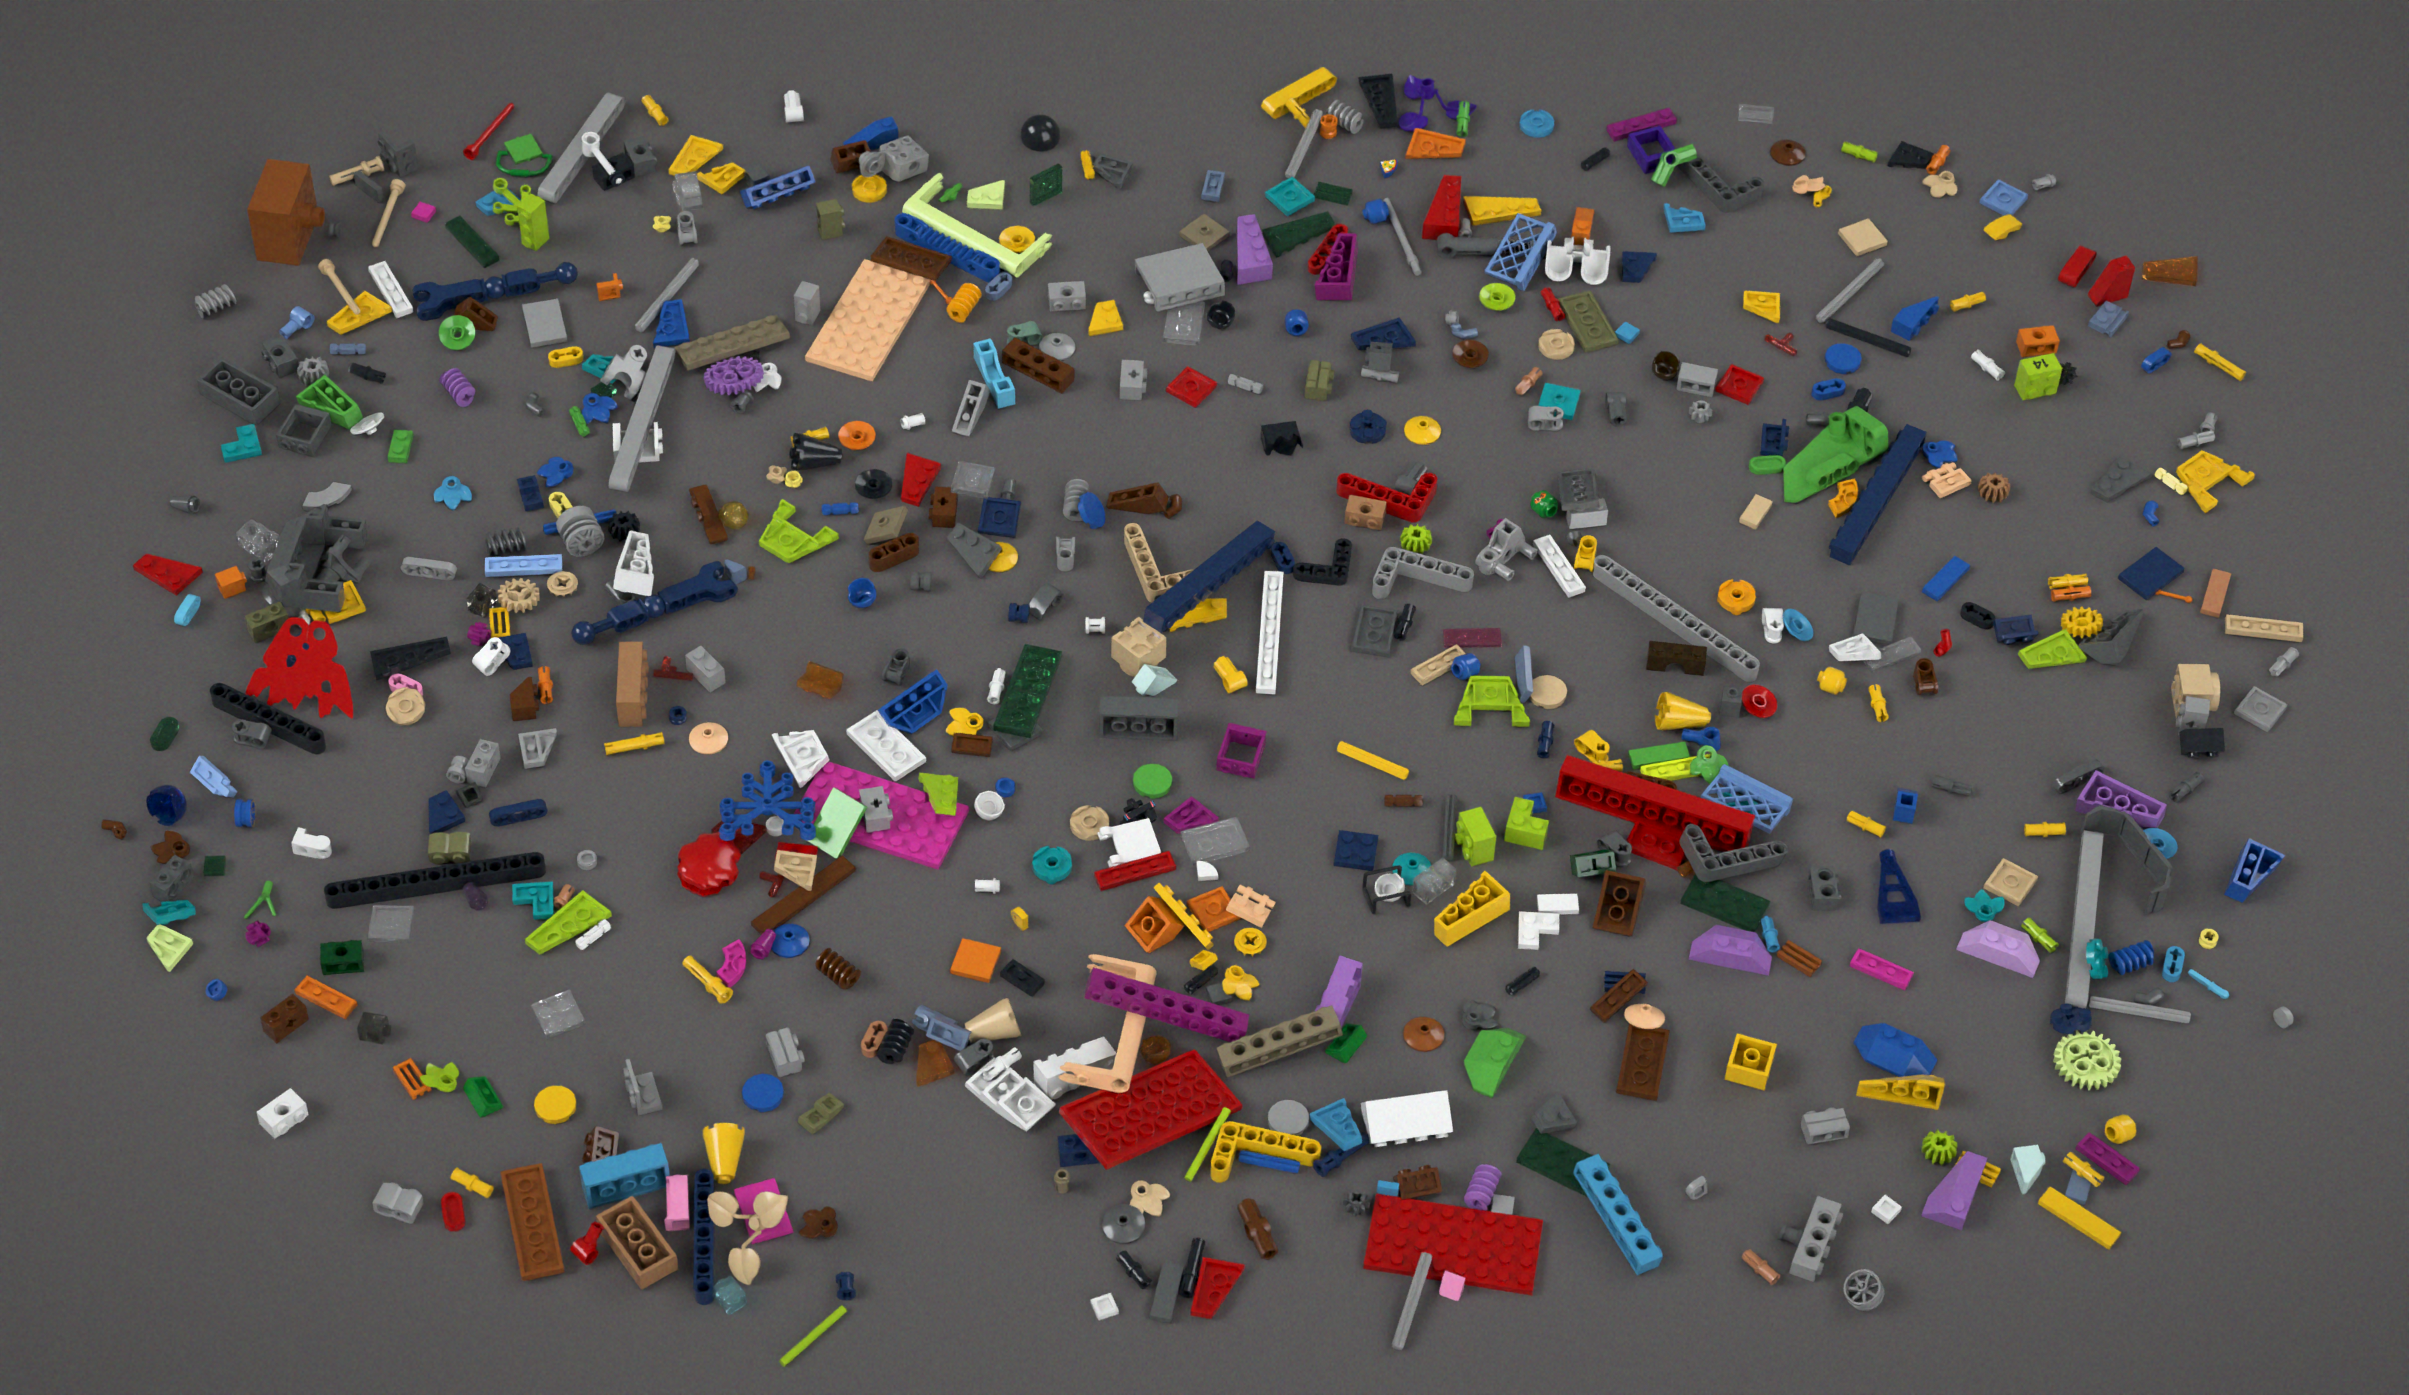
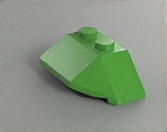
M1509 1028L1480 1031L1464 1059V1065L1472 1083L1473 1091L1493 1098L1526 1039V1035Z

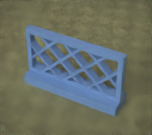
M1518 213L1485 269V274L1516 285L1518 289L1524 291L1547 252L1548 240L1553 241L1557 234L1555 224L1550 222L1545 224ZM1520 220L1525 221L1528 224V226L1520 229L1517 228V224ZM1536 227L1543 228L1541 233L1533 235L1532 229ZM1530 230L1532 236L1521 239L1520 233ZM1518 234L1519 241L1510 244L1509 238ZM1533 240L1534 246L1525 250L1523 244ZM1522 245L1523 251L1513 254L1511 248ZM1510 249L1511 255L1501 258V252ZM1525 255L1526 260L1517 264L1515 258ZM1513 259L1515 265L1505 269L1503 262ZM1501 263L1503 270L1492 271L1493 266ZM1517 269L1518 274L1515 279L1507 276L1508 272Z
M1725 764L1720 768L1719 774L1701 795L1703 799L1728 806L1726 804L1728 802H1735L1736 806L1731 808L1741 811H1752L1753 815H1755L1753 826L1769 834L1780 820L1789 814L1793 802L1792 797ZM1718 783H1720V784H1722V785H1724V786H1726V787H1719ZM1730 792L1732 797H1723L1722 793ZM1735 792H1738L1744 796H1737ZM1717 793L1719 798H1712L1708 795ZM1752 800H1754V801H1756V802H1758V803H1760V804L1754 805V803H1753ZM1740 801H1748L1749 805L1741 806ZM1765 809L1767 814L1758 815L1757 810ZM1770 809H1772V810H1774V811H1776V812H1778V813H1771ZM1769 819L1771 824L1768 826L1762 823L1761 820Z

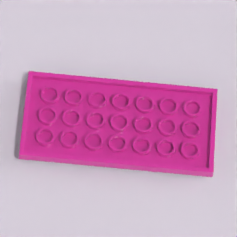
M829 761L816 773L803 798H812L816 804L814 820L810 823H815L833 787L860 802V789L883 786L884 794L888 793L890 805H887V807L892 809L893 813L890 829L867 833L862 816L850 842L939 870L969 812V806L957 802L955 816L937 814L929 801L928 793ZM796 809L794 814L802 813H800V809Z

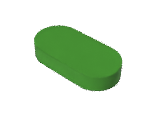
M1779 455L1753 457L1749 461V470L1756 475L1781 473L1786 465V460Z

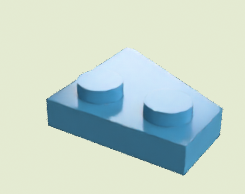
M509 190L516 198H518L521 201V199L517 195H515L511 190ZM495 191L476 201V207L487 216L496 214L493 212V204L495 202L513 204L503 194H497Z

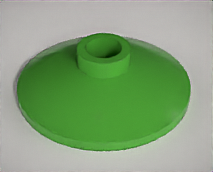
M461 315L448 317L439 328L440 341L451 350L467 348L474 341L476 334L472 321ZM461 333V336L455 337V334Z

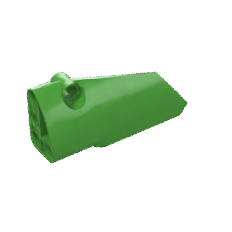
M1854 406L1843 413L1834 412L1830 414L1829 425L1783 467L1785 502L1797 503L1854 474L1860 465L1888 451V430L1886 426L1858 406Z

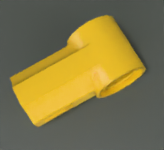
M1219 657L1214 662V669L1222 678L1223 686L1228 693L1247 686L1245 674L1241 670L1238 671L1228 657Z

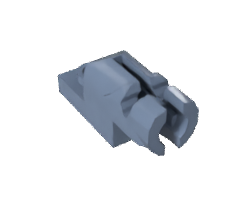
M920 1005L917 1008L915 1015L918 1016L912 1020V1024L926 1031L927 1037L959 1051L966 1049L971 1031L958 1026V1021L933 1011L926 1006Z

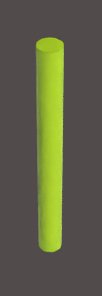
M1226 1107L1222 1109L1184 1177L1187 1181L1191 1182L1220 1132L1221 1126L1229 1116L1230 1109Z
M842 1305L785 1354L779 1360L780 1364L785 1367L843 1316L847 1312L846 1308Z

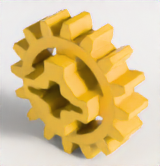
M2083 606L2080 609L2073 607V611L2066 610V613L2062 614L2061 626L2062 630L2066 629L2069 634H2073V637L2080 635L2081 638L2084 635L2091 637V634L2097 635L2098 631H2102L2103 618L2102 614H2097V610L2091 611L2090 607L2084 609Z

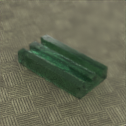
M1318 182L1314 196L1317 199L1348 205L1353 189Z

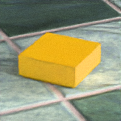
M1202 950L1190 959L1189 962L1191 967L1204 971L1216 962L1218 958L1215 953Z

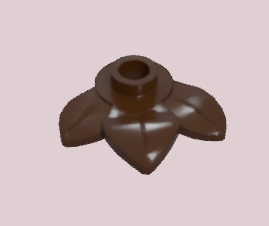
M165 831V842L150 846L152 852L159 856L157 862L166 864L174 855L184 858L190 853L189 844L182 839L181 834L174 831Z
M826 1206L821 1211L816 1209L806 1211L803 1214V1219L807 1225L799 1231V1234L806 1238H816L819 1235L823 1237L835 1235L838 1228L835 1210L832 1207Z

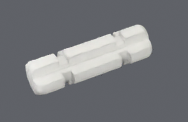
M605 919L599 922V926L595 925L583 934L584 937L581 936L575 941L576 946L580 950L585 949L588 943H593L603 935L602 933H606L611 929L610 923Z

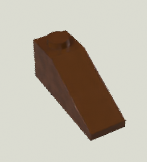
M1159 482L1110 492L1106 507L1114 510L1152 514L1165 511L1169 497Z

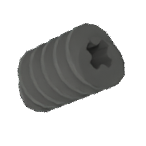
M517 527L516 533L510 528L509 534L504 529L501 532V536L498 531L494 532L493 537L490 532H487L485 543L489 557L491 551L498 555L499 549L503 554H505L506 548L512 553L514 546L518 551H520L521 545L527 549L525 536L520 527Z

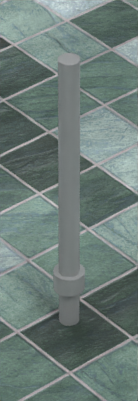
M1385 198L1383 202L1387 203L1389 217L1406 253L1408 265L1412 267L1414 274L1418 276L1421 274L1418 258L1412 252L1390 199Z

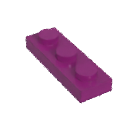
M2090 1132L2076 1146L2077 1151L2126 1186L2139 1173L2140 1168Z

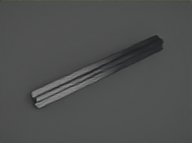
M1828 318L1825 327L1827 329L1908 357L1911 353V347L1832 318Z

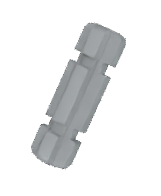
M1230 374L1228 378V384L1235 386L1236 384L1239 388L1248 391L1253 390L1257 394H1260L1263 390V384L1254 383L1250 379L1241 376L1238 378V375Z

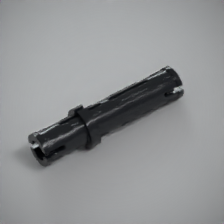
M1202 1238L1192 1239L1187 1266L1182 1273L1183 1282L1180 1295L1185 1298L1193 1296L1194 1287L1198 1281V1270L1206 1243Z

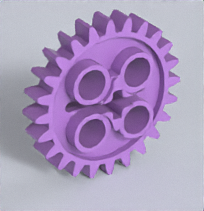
M738 356L736 359L730 357L729 360L723 359V362L717 361V365H710L711 368L706 369L707 372L704 373L703 377L706 388H709L710 392L714 391V394L720 392L721 395L726 392L730 395L732 392L737 394L738 391L744 393V389L751 390V386H757V383H761L764 372L758 360L753 361L752 357L747 359V356L740 359V356Z

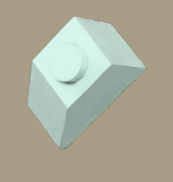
M1144 664L1132 683L1137 687L1136 691L1141 695L1155 696L1175 684L1177 679L1166 668Z
M2038 1145L2016 1147L2012 1152L2011 1162L2022 1194L2027 1193L2040 1175L2042 1166L2045 1165L2044 1153L2040 1152Z

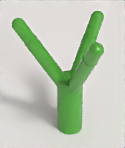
M271 881L265 882L262 895L246 913L245 919L255 911L263 900L267 901L272 915L276 916L270 899L273 886Z

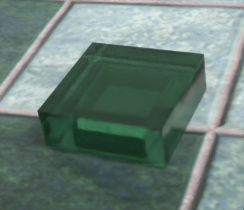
M600 382L591 388V393H595L600 397L608 396L611 398L617 394V389L611 384L605 385Z
M205 856L204 876H225L226 856Z

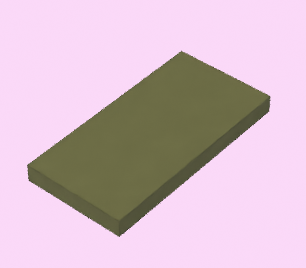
M1591 290L1557 298L1568 324L1585 353L1618 344L1619 339Z

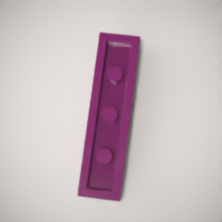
M1670 108L1607 125L1606 131L1615 142L1628 138L1629 134L1657 126L1663 128L1674 125L1677 118Z

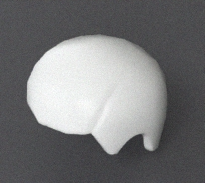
M993 791L980 793L974 804L976 814L988 821L998 818L1005 806L1002 797Z
M1397 873L1384 874L1375 882V893L1378 897L1401 893L1405 890L1404 880ZM1396 897L1383 901L1393 902L1399 900L1401 897Z

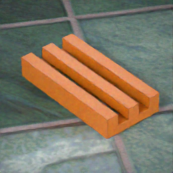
M412 1058L393 1067L394 1073L413 1100L417 1098V1095H424L425 1091H432L431 1087L423 1083V1086L420 1087L406 1067L409 1065L420 1080V1076L423 1074ZM399 1069L403 1070V1072L406 1074V1076L408 1077V1079L410 1080V1082L416 1090L412 1089V1087L410 1086V1084L408 1083V1081Z

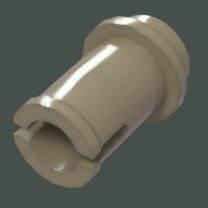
M1059 1169L1054 1174L1055 1189L1058 1190V1193L1064 1194L1069 1190L1070 1173L1065 1169Z

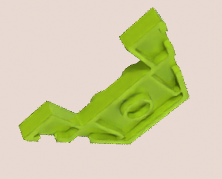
M782 499L777 511L775 510L773 514V519L767 525L759 540V546L789 564L839 539V534L827 526L823 527L814 537H811L787 522L786 520L796 512L795 506Z
M1470 676L1463 699L1454 717V725L1471 726V710H1510L1512 726H1530V719L1525 713L1523 704L1518 699V693L1509 676Z

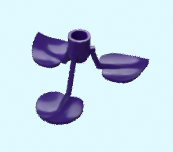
M1412 75L1408 77L1404 86V94L1410 99L1421 97L1419 114L1408 112L1400 117L1399 126L1402 130L1414 132L1415 128L1424 129L1427 126L1428 118L1422 116L1424 99H1431L1434 94L1437 96L1443 109L1447 110V117L1456 120L1457 115H1459V102L1461 101H1450L1445 106L1438 93V89H1434L1433 79H1418ZM1470 103L1469 115L1475 111L1477 105Z

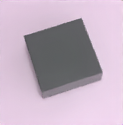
M1222 982L1206 987L1211 1003L1223 1005L1232 1002V995H1227L1224 992Z

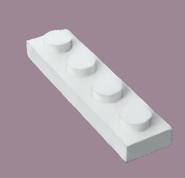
M386 261L369 266L372 278L388 305L392 307L395 317L399 318L413 313L412 305Z
M1551 535L1533 540L1534 548L1538 549V554L1567 597L1585 592V585Z

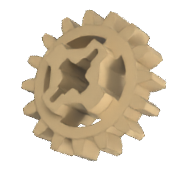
M513 578L512 582L505 581V585H500V590H498V603H501L502 608L507 607V611L513 609L515 613L518 610H521L523 613L525 609L532 610V605L537 606V601L540 600L539 588L536 587V583L530 584L529 579L524 582L523 578H520L519 581Z

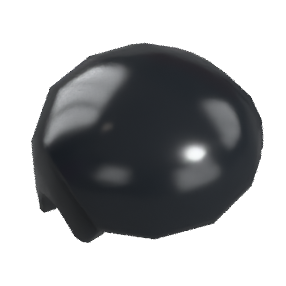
M1222 300L1219 304H1212L1207 312V321L1212 327L1218 329L1229 327L1235 318V308L1225 300Z

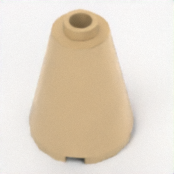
M1008 998L1002 999L964 1023L966 1027L964 1029L971 1031L969 1038L971 1043H975L980 1039L991 1041L1021 1036Z

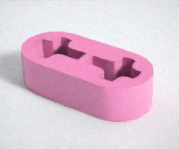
M403 674L390 676L389 687L392 692L408 687L409 689L417 690L423 696L422 685L419 682Z

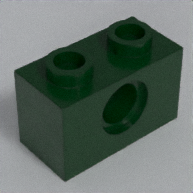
M362 940L321 943L320 964L323 975L364 972Z

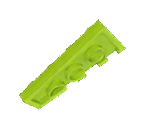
M582 890L525 939V944L540 955L597 925L602 920L612 917V912Z

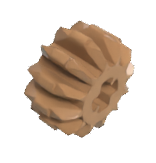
M1995 472L1993 475L1987 473L1985 476H1982L1978 485L1980 497H1985L1986 501L1991 500L1993 503L1996 500L2001 503L2003 499L2008 497L2010 491L2008 478H2003V474L1996 475Z

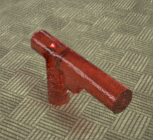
M668 656L664 657L661 670L654 669L653 673L654 677L693 680V673L677 672L676 666H670L671 658Z

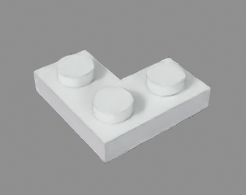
M1519 911L1518 949L1538 950L1539 934L1559 935V914Z

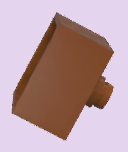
M267 159L247 208L258 261L299 266L314 227L323 226L325 210L322 207H318L316 203L310 164Z

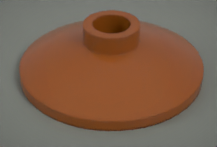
M1417 1017L1405 1025L1403 1036L1405 1042L1414 1050L1428 1052L1437 1049L1442 1044L1444 1029L1433 1018Z

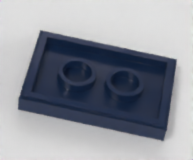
M2155 547L2121 572L2118 579L2142 598L2148 600L2157 591L2184 573L2185 568L2158 547Z

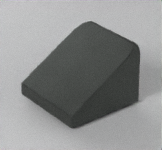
M476 782L456 791L465 808L484 800Z

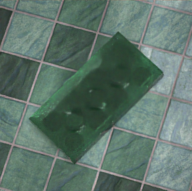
M1695 873L1681 898L1680 904L1745 931L1756 932L1761 919L1770 906V900L1721 880L1701 881Z
M1536 1128L1518 1155L1516 1163L1588 1197L1573 1171L1577 1162L1593 1155L1548 1133L1541 1134L1538 1128Z

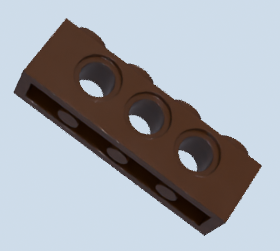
M1014 337L1002 350L1003 364L1061 394L1074 382L1075 368L1042 352L1040 349L1032 347L1024 341Z

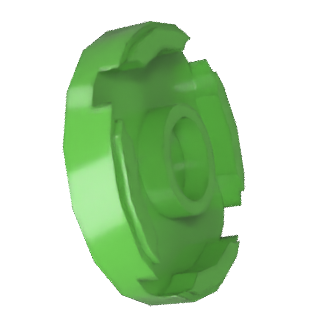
M1146 764L1138 768L1134 773L1133 786L1135 791L1143 797L1160 798L1170 791L1172 776L1170 771L1164 766Z

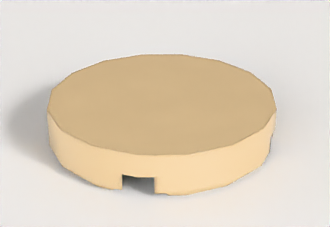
M1560 329L1545 331L1538 342L1540 352L1547 358L1554 360L1569 357L1575 347L1574 338L1568 332L1566 334Z
M1539 676L1533 679V693L1529 699L1538 707L1540 705L1544 707L1543 709H1554L1564 703L1567 688L1564 682L1555 676Z
M403 687L390 694L386 704V712L394 723L398 725H411L422 717L426 704L423 696L417 690Z
M1091 805L1079 807L1072 813L1070 819L1072 833L1083 840L1099 839L1097 834L1100 832L1099 829L1109 826L1107 813L1097 806L1096 808L1091 807Z

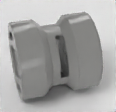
M455 756L451 762V767H449L446 773L447 778L454 783H463L466 779L465 767L469 760L463 756Z

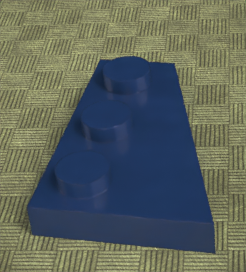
M1400 317L1351 333V340L1358 350H1366V347H1370L1371 342L1393 343L1392 348L1416 346L1415 339Z

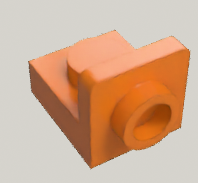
M613 273V281L596 283L599 301L621 298L620 290H623L622 280L617 278L616 273Z

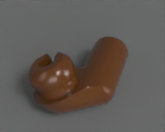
M2181 330L2178 333L2177 339L2167 341L2168 349L2185 347L2190 339V333L2187 330Z
M1173 494L1169 497L1171 507L1163 512L1167 519L1182 510V498L1178 494Z
M103 819L102 829L112 830L117 839H123L126 836L127 830L122 822Z

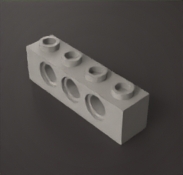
M1817 1196L1793 1258L1790 1274L1814 1282L1816 1275H1821L1824 1263L1821 1261L1823 1258L1827 1259L1831 1248L1828 1246L1829 1241H1834L1837 1233L1834 1227L1835 1225H1840L1843 1213H1840L1842 1204Z

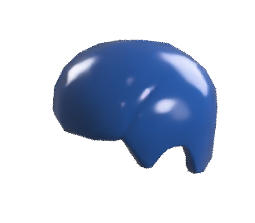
M868 578L855 579L848 586V599L852 606L866 608L875 601L877 592L873 582Z

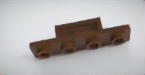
M705 484L690 488L689 493L691 495L692 507L697 510L698 522L702 523L709 543L715 544L727 541V533L708 486Z

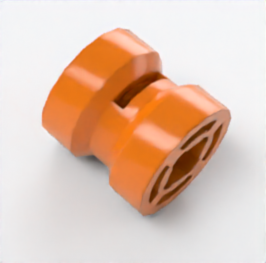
M1331 114L1322 116L1320 119V136L1325 139H1332L1337 135V118Z

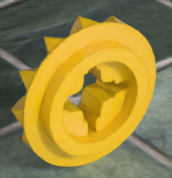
M1244 928L1235 935L1234 945L1238 952H1243L1244 956L1251 954L1253 957L1256 953L1261 954L1262 950L1266 948V936L1256 928ZM1247 941H1254V945H1247Z

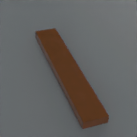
M842 855L814 875L811 891L799 886L752 920L751 926L760 934L765 932L766 929L773 931L856 871V867Z

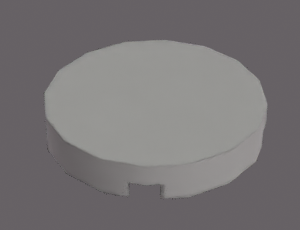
M1279 1101L1268 1112V1125L1270 1130L1300 1136L1309 1126V1113L1297 1101Z

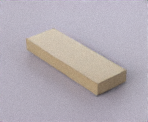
M1456 644L1412 668L1411 675L1423 686L1450 671L1454 658L1466 653Z

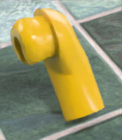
M1825 186L1823 189L1814 192L1813 205L1815 207H1820L1822 200L1830 196L1832 193L1830 186Z

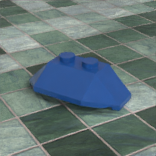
M936 669L878 709V712L889 727L912 734L942 713L948 685Z
M1885 1023L1862 1026L1854 1040V1045L1858 1048L1865 1062L1898 1077L1930 1075L1937 1063V1058L1921 1039Z

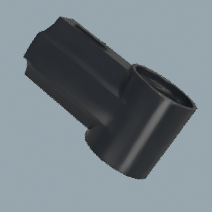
M1867 388L1858 389L1853 401H1850L1847 410L1858 406L1867 412L1873 394Z

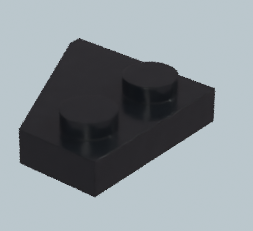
M1901 141L1889 159L1888 167H1893L1894 164L1904 165V168L1926 169L1934 153Z

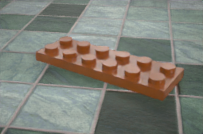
M542 1163L500 1171L522 1281L565 1273Z

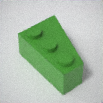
M323 375L296 396L299 405L330 413L331 422L347 429L352 428L363 419L359 406L326 375Z

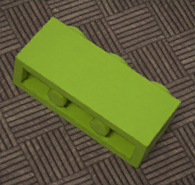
M529 194L517 205L521 241L525 247L537 251L550 239L545 200Z

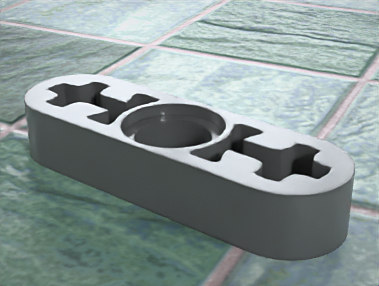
M2097 759L2092 760L2059 776L2052 786L2059 794H2063L2088 782L2095 770L2102 773L2104 766Z

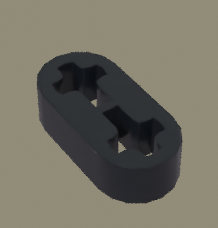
M1966 602L1962 605L1960 616L1964 620L1984 630L1991 629L1994 626L1995 615L1991 611L1972 602Z

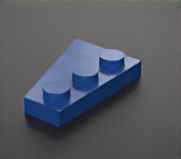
M682 299L664 301L653 347L656 348L657 345L664 347L690 342Z

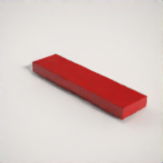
M1170 851L1096 871L1094 872V877L1100 891L1174 871L1176 870V864Z

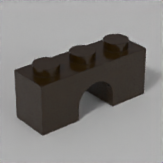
M1649 641L1646 670L1665 672L1669 664L1678 663L1684 666V674L1704 676L1707 647Z

